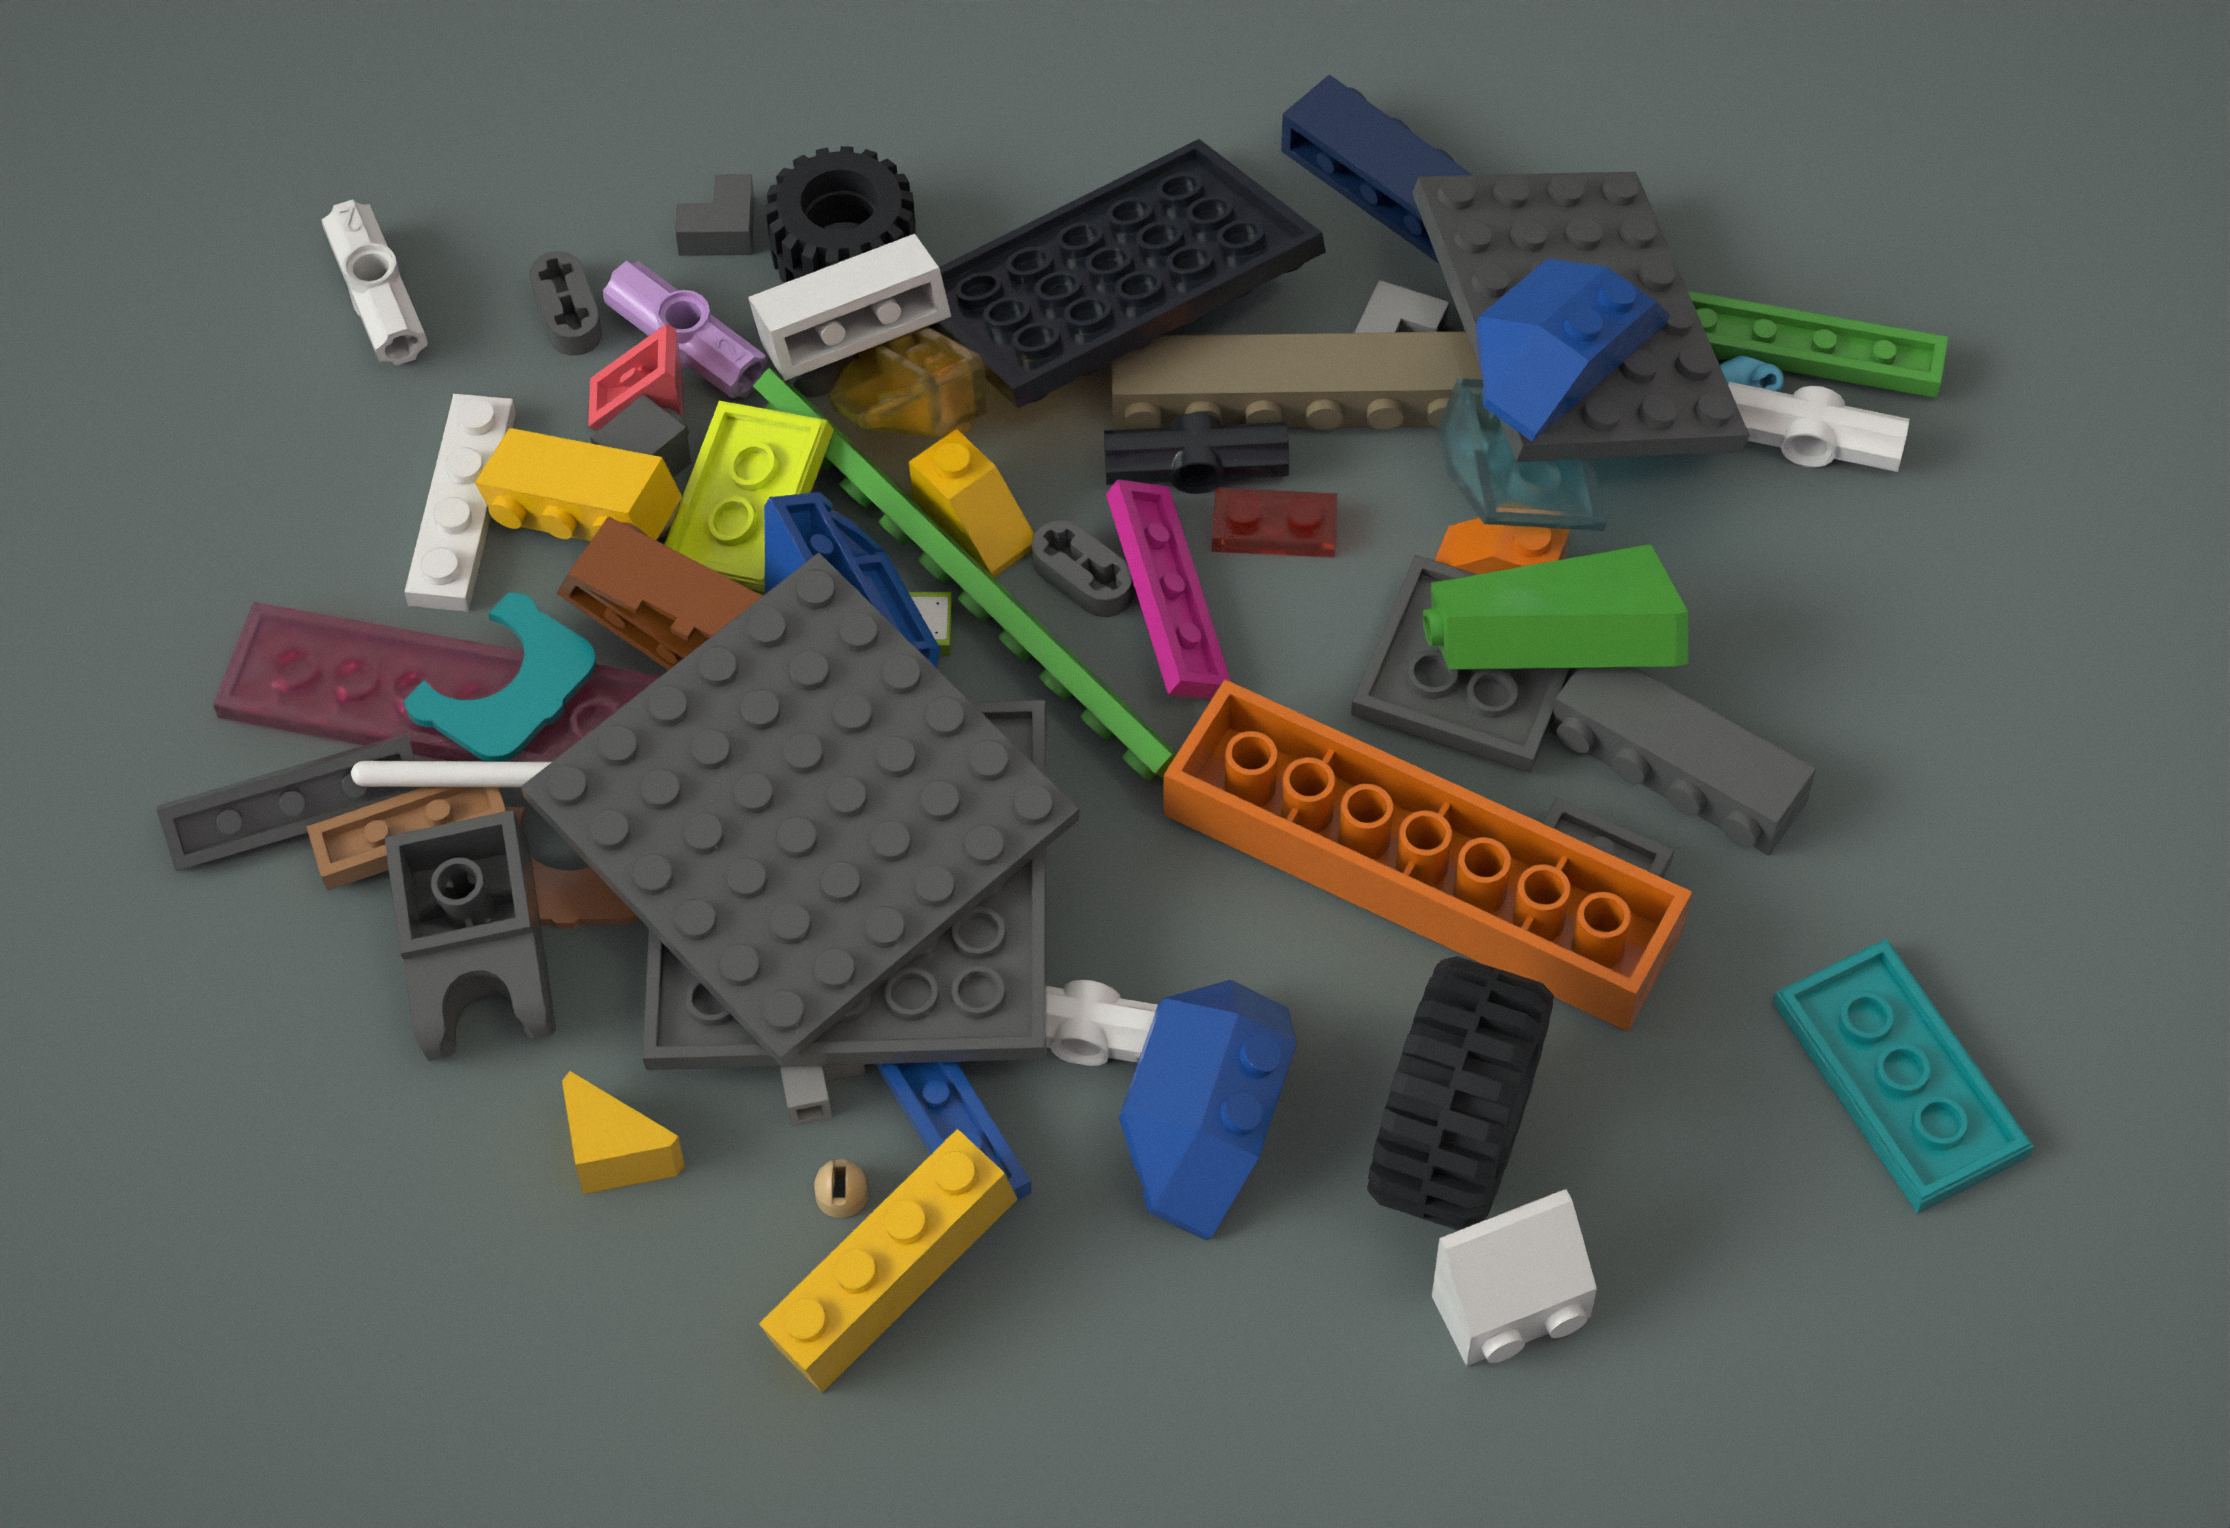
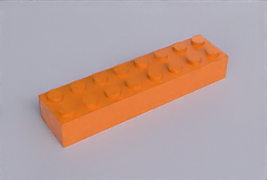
M1226 679L1222 682L1164 774V816L1479 963L1542 982L1555 998L1629 1032L1685 928L1692 891Z

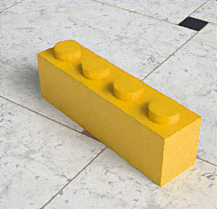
M957 1129L759 1323L760 1327L774 1346L823 1393L1018 1200L1006 1174Z

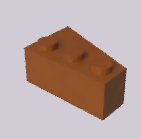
M609 516L568 572L556 593L668 670L762 597V595L648 537L638 527L630 523L619 522Z

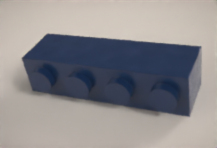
M1328 75L1283 113L1281 152L1439 264L1412 192L1418 176H1459L1472 174L1455 163L1447 152L1435 149L1412 133L1404 122L1397 118L1389 117L1369 103L1358 90L1348 88L1331 75Z

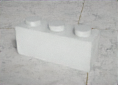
M915 234L748 297L761 344L784 381L951 317L940 269Z

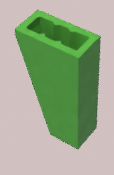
M1652 544L1432 582V608L1423 610V626L1428 645L1430 647H1439L1448 669L1677 667L1689 664L1688 610Z

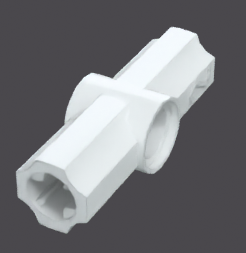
M352 199L334 205L330 214L322 219L323 229L348 286L353 308L362 319L379 362L387 361L398 366L416 360L417 354L428 346L427 338L400 277L395 254L388 248L370 204L356 203Z
M1729 382L1728 386L1750 435L1747 441L1780 447L1787 459L1804 467H1821L1831 463L1833 459L1898 472L1908 432L1909 419L1845 406V401L1839 394L1821 386L1802 387L1791 395Z
M1092 980L1071 981L1065 985L1064 989L1046 986V1047L1051 1048L1053 1054L1058 1058L1080 1065L1099 1066L1106 1063L1108 1058L1138 1063L1158 1005L1122 999L1120 994L1112 987Z

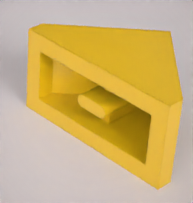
M569 1071L564 1077L562 1085L573 1154L583 1194L679 1175L685 1167L678 1135L575 1073Z

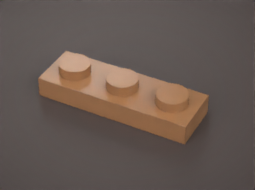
M422 787L306 827L321 878L328 891L389 870L385 845L386 836L505 812L507 809L500 787Z

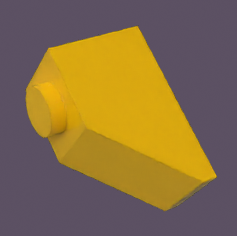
M955 429L909 461L912 499L994 577L1032 551L1034 532L999 470L959 430Z

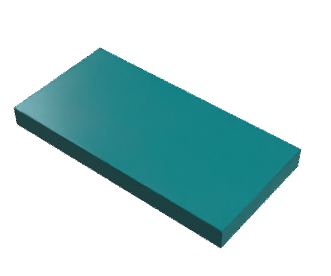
M1887 938L1775 992L1774 1006L1917 1214L2031 1156L2035 1146Z

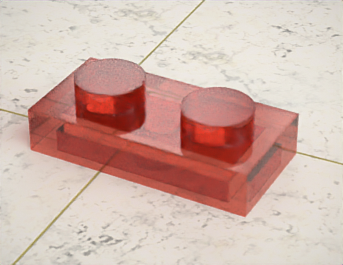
M1215 488L1212 552L1334 558L1337 493Z

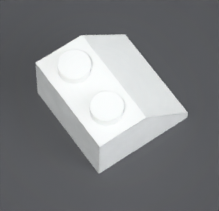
M1567 1189L1439 1238L1432 1298L1466 1366L1487 1359L1489 1363L1504 1361L1520 1352L1525 1343L1547 1334L1552 1338L1567 1336L1580 1329L1587 1322V1319L1591 1317L1597 1287L1573 1201Z

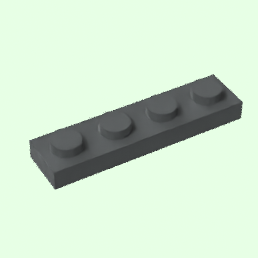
M407 733L158 805L157 814L175 871L307 833L306 826L422 788L364 787L357 785L351 777L353 766L360 761H415Z

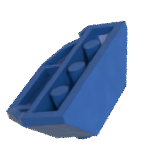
M1547 258L1484 311L1476 322L1479 366L1484 384L1482 388L1483 407L1531 442H1534L1665 326L1670 314L1658 302L1608 267Z
M820 492L769 497L764 505L765 594L819 552L937 668L941 649L886 551L853 521L831 510L833 503Z
M1233 980L1165 997L1158 1003L1119 1115L1134 1168L1145 1190L1142 1195L1148 1213L1206 1241L1214 1235L1260 1157L1293 1057L1297 1040L1288 1007Z

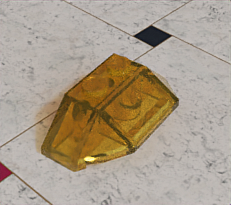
M927 326L854 354V360L842 370L828 397L834 410L864 429L925 437H935L938 435L940 439L955 429L961 433L968 431L973 426V419L988 413L985 366L981 356Z

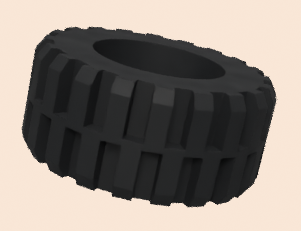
M1459 956L1440 960V963H1437L1433 975L1429 978L1425 987L1423 998L1419 1002L1410 1032L1407 1035L1397 1071H1395L1390 1087L1387 1104L1383 1111L1378 1137L1375 1141L1372 1154L1373 1160L1368 1175L1367 1191L1379 1205L1458 1231L1485 1221L1498 1192L1521 1125L1550 1023L1549 1019L1553 1009L1554 995L1544 983Z

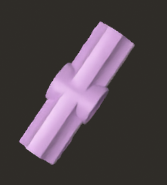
M626 260L612 272L611 279L603 290L605 304L648 336L665 324L676 328L682 368H692L732 399L736 397H743L745 399L755 390L753 387L754 383L768 369L767 356L712 316L708 302L702 295L690 290H677L640 261L629 263Z

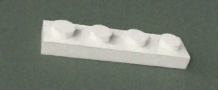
M453 394L404 592L408 606L469 612L491 520L488 506L474 482L508 429L513 427L516 415L513 399Z

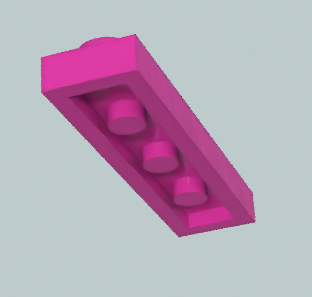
M1118 479L1106 493V497L1167 693L1174 696L1212 700L1224 679L1230 682L1231 679L1168 486Z

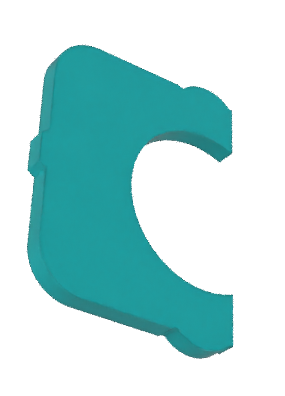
M508 592L488 613L490 621L500 623L513 631L524 647L522 666L509 685L485 698L458 700L438 693L424 679L403 701L409 718L415 724L436 728L437 731L486 762H506L519 755L547 724H553L565 712L564 706L592 677L596 669L595 652L592 645L586 639L542 611H538L535 602L529 596L515 592Z

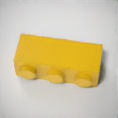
M513 428L508 429L474 482L488 506L490 515L496 522L511 529L523 527L548 532L560 539H570L572 537L591 541L609 516L619 522L630 523L641 529L648 537L657 540L682 499V495L662 457Z

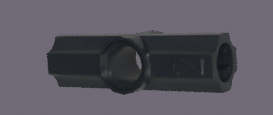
M1189 413L1175 418L1168 428L1104 430L1106 485H1113L1118 479L1140 483L1172 482V485L1179 491L1189 494H1202L1219 488L1225 479L1289 476V440L1286 422L1221 425L1218 419L1209 414Z

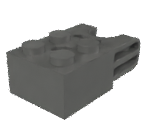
M510 810L386 836L385 845L400 955L404 961L412 1027L415 1039L427 1060L431 1061L449 1057L456 1052V1027L460 1015L470 1003L485 996H500L510 1000L516 1017L523 1023L526 1037L535 1039L553 1035L556 1031L555 1016L529 843L514 811Z

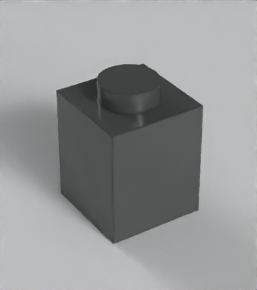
M644 394L590 437L591 444L662 457L673 478L691 464L687 439L689 430L685 421L672 408L664 407L662 409Z

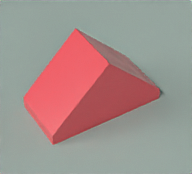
M665 324L590 378L588 427L596 431L600 430L642 394L646 395L662 409L664 407L672 408L683 419L684 377L676 328Z

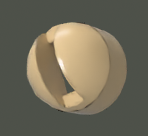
M838 1159L828 1161L819 1169L814 1180V1193L818 1207L825 1214L834 1218H848L859 1213L866 1205L869 1197L868 1182L864 1171L851 1160ZM846 1176V1198L833 1197L835 1177Z

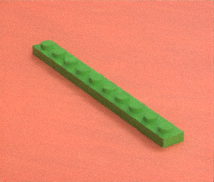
M768 368L753 385L769 401L764 409L827 420L834 431L821 467L828 471L835 465L846 476L839 485L862 506L867 508L872 502L875 503L885 513L878 521L879 524L905 546L912 539L924 551L918 558V561L932 575L944 584L950 578L957 582L964 589L958 600L983 622H986L992 616L1004 628L998 638L1005 646L1025 662L1031 655L1046 668L1039 675V678L1065 701H1068L1074 695L1087 708L1080 717L1090 728L1106 741H1109L1114 735L1129 748L1122 758L1137 773L1149 782L1156 775L1164 779L1165 772L1178 752L793 384L787 380L784 381L780 375Z

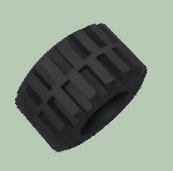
M841 146L838 152H829L828 147L815 150L816 156L808 158L803 154L794 159L793 169L783 168L776 175L777 185H770L767 193L768 204L765 205L771 258L774 269L779 270V276L783 283L912 234L916 235L913 192H910V183L905 174H897L896 164L888 158L879 162L877 153L867 149L860 154L855 153L852 146ZM840 222H851L860 224L856 227L845 230H830L824 228L831 224Z

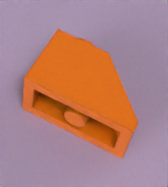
M1512 508L1450 525L1434 561L1471 573L1483 574L1566 559L1571 526Z

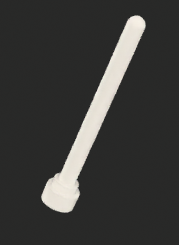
M360 761L353 766L351 777L357 785L364 787H521L551 762Z

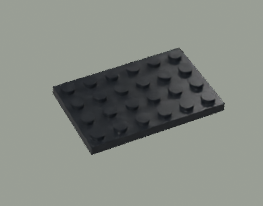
M1197 139L940 266L939 269L951 317L927 327L1014 406L1020 408L1028 403L1043 399L1048 393L1079 377L1096 372L1101 366L1132 350L1144 348L1152 340L1184 324L1197 321L1203 314L1235 298L1248 295L1253 289L1284 273L1299 269L1304 263L1326 252L1323 234L1200 139Z

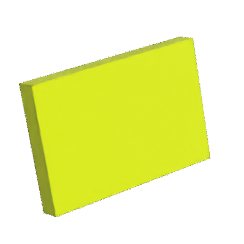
M719 401L664 545L751 590L765 593L764 505L769 497L811 493L834 431L827 420Z

